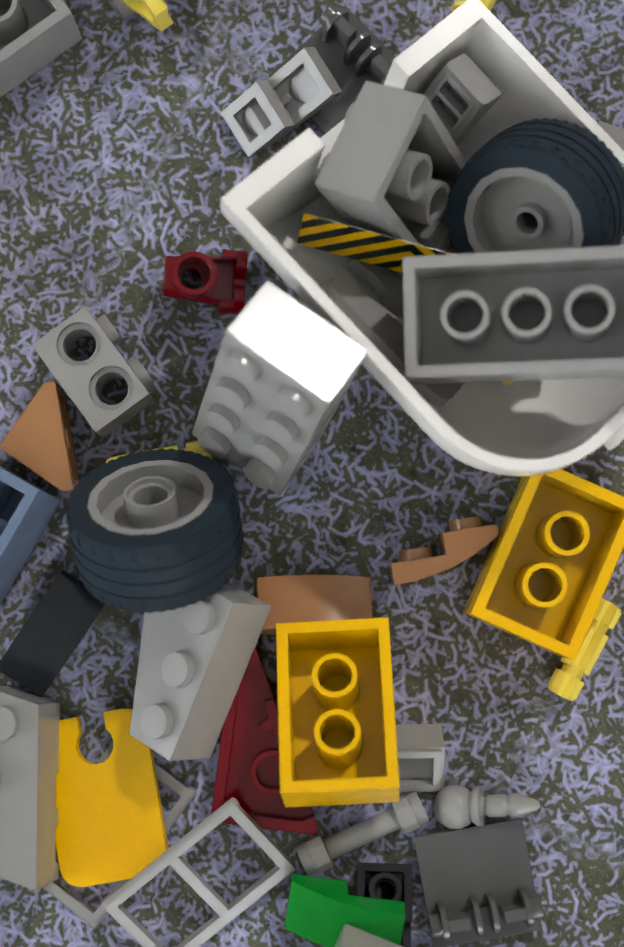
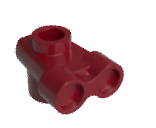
M222 249L221 256H206L196 251L186 252L181 256H165L162 295L217 306L218 313L239 315L244 309L247 251ZM184 272L195 273L199 278V286L196 289L185 287L180 282V275Z

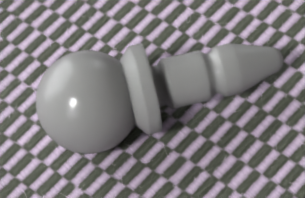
M455 784L441 789L436 794L433 802V811L436 819L449 829H462L471 822L476 826H484L486 815L488 817H506L507 815L520 817L537 811L540 808V802L537 799L524 795L511 794L506 796L505 794H496L485 797L481 786L474 787L470 791L464 786Z

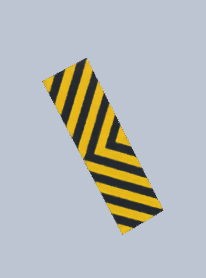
M308 213L303 214L297 244L401 273H403L402 257L451 254Z

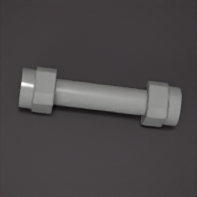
M414 791L407 795L399 796V802L391 803L392 808L324 839L320 832L295 845L307 876L322 873L333 868V859L402 828L404 833L407 834L420 828L421 825L430 822L417 792Z

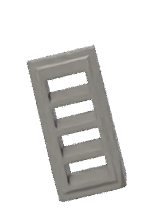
M465 52L449 61L443 67L423 95L427 96L458 146L503 93ZM451 87L469 105L467 109L449 91ZM440 100L459 118L457 122L439 104Z

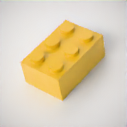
M562 469L545 474L522 476L499 528V535L492 544L463 613L556 655L575 661L624 547V497Z
M389 617L276 623L280 794L285 807L399 802L400 786Z

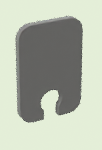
M353 259L348 265L361 278L367 280L374 287L379 300L367 296L357 285L355 278L344 267L338 270L326 283L327 294L337 307L405 378L403 277L397 271ZM464 383L411 385L427 401L435 405H443L459 391Z

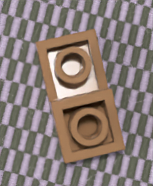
M481 516L449 521L450 531L437 535L441 556L432 557L431 546L398 551L400 562L388 564L391 586L436 575L469 559L499 535L497 524L483 526Z
M311 574L258 577L254 580V597L272 606L261 634L276 635V623L373 618L371 577Z

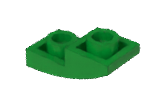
M292 874L284 928L324 947H334L344 923L400 945L406 917L405 902L348 895V881Z

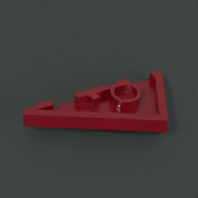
M255 646L222 727L211 814L230 798L234 797L261 828L317 835V820L312 806L286 808L280 794L278 708L257 647ZM231 816L222 822L239 825Z

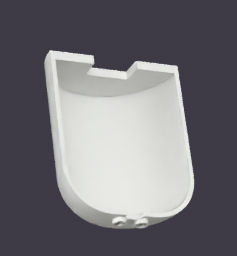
M467 0L397 56L391 64L383 85L423 95L443 67L452 59L466 52L500 89L503 95L457 146L466 162L495 135L515 124L537 118L538 120L542 118L559 119V121H569L570 124L575 123L580 128L589 130V133L595 134L600 141L606 144L605 146L608 149L612 150V154L614 157H617L620 167L624 170L623 149L480 0ZM451 87L449 91L467 109L469 105ZM440 100L439 104L457 122L459 118ZM345 118L320 139L310 128L306 129L221 198L220 209L223 216L315 314L368 350L361 364L441 449L468 466L493 474L532 476L549 473L571 465L594 452L602 444L610 451L624 440V377L514 381L509 385H505L501 381L467 382L447 403L435 405L427 401L329 298L326 291V283L338 270L344 267L355 278L357 285L367 296L379 300L374 287L367 280L361 278L348 265L353 259L297 244L304 213L347 224L315 186L319 176L320 165L324 157L331 152L344 126ZM624 235L619 246L624 245ZM450 239L444 252L456 254Z

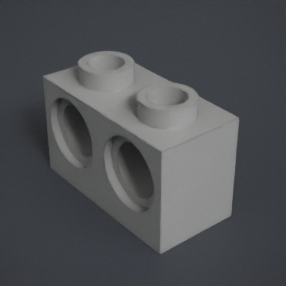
M84 306L34 342L32 346L95 433L105 438L155 402L147 390L155 382L137 357H134L129 362H126L115 347L123 341V338L106 315L103 314L95 319ZM83 337L95 339L96 349L90 358L84 361L72 360L71 348L78 339ZM115 379L125 380L128 384V393L125 399L116 405L105 404L102 399L104 386Z

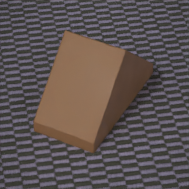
M52 381L43 383L1 442L0 449L62 492L70 494L74 490L75 485H78L80 478L65 390L58 383Z

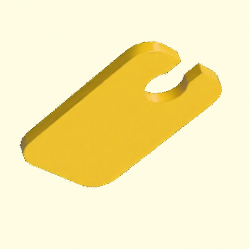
M121 708L103 712L105 728L113 739V750L111 755L102 763H92L81 754L79 748V740L82 735L80 717L59 720V773H56L58 826L56 827L55 843L61 875L67 883L75 887H88L132 879L169 849L153 750L130 735L133 708Z

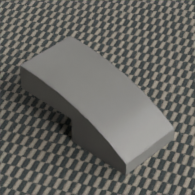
M306 47L269 79L256 81L221 112V115L246 155L252 157L304 123L339 96L342 90L316 48Z

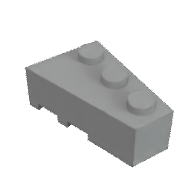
M228 582L221 590L216 591L212 596L206 597L203 601H198L196 604L187 605V607L177 608L172 611L144 612L130 735L169 761L210 758L272 606Z
M11 685L0 686V878L37 891L59 879V863L55 861L56 827L58 826L56 773H59L60 702L44 696L41 698L35 693Z

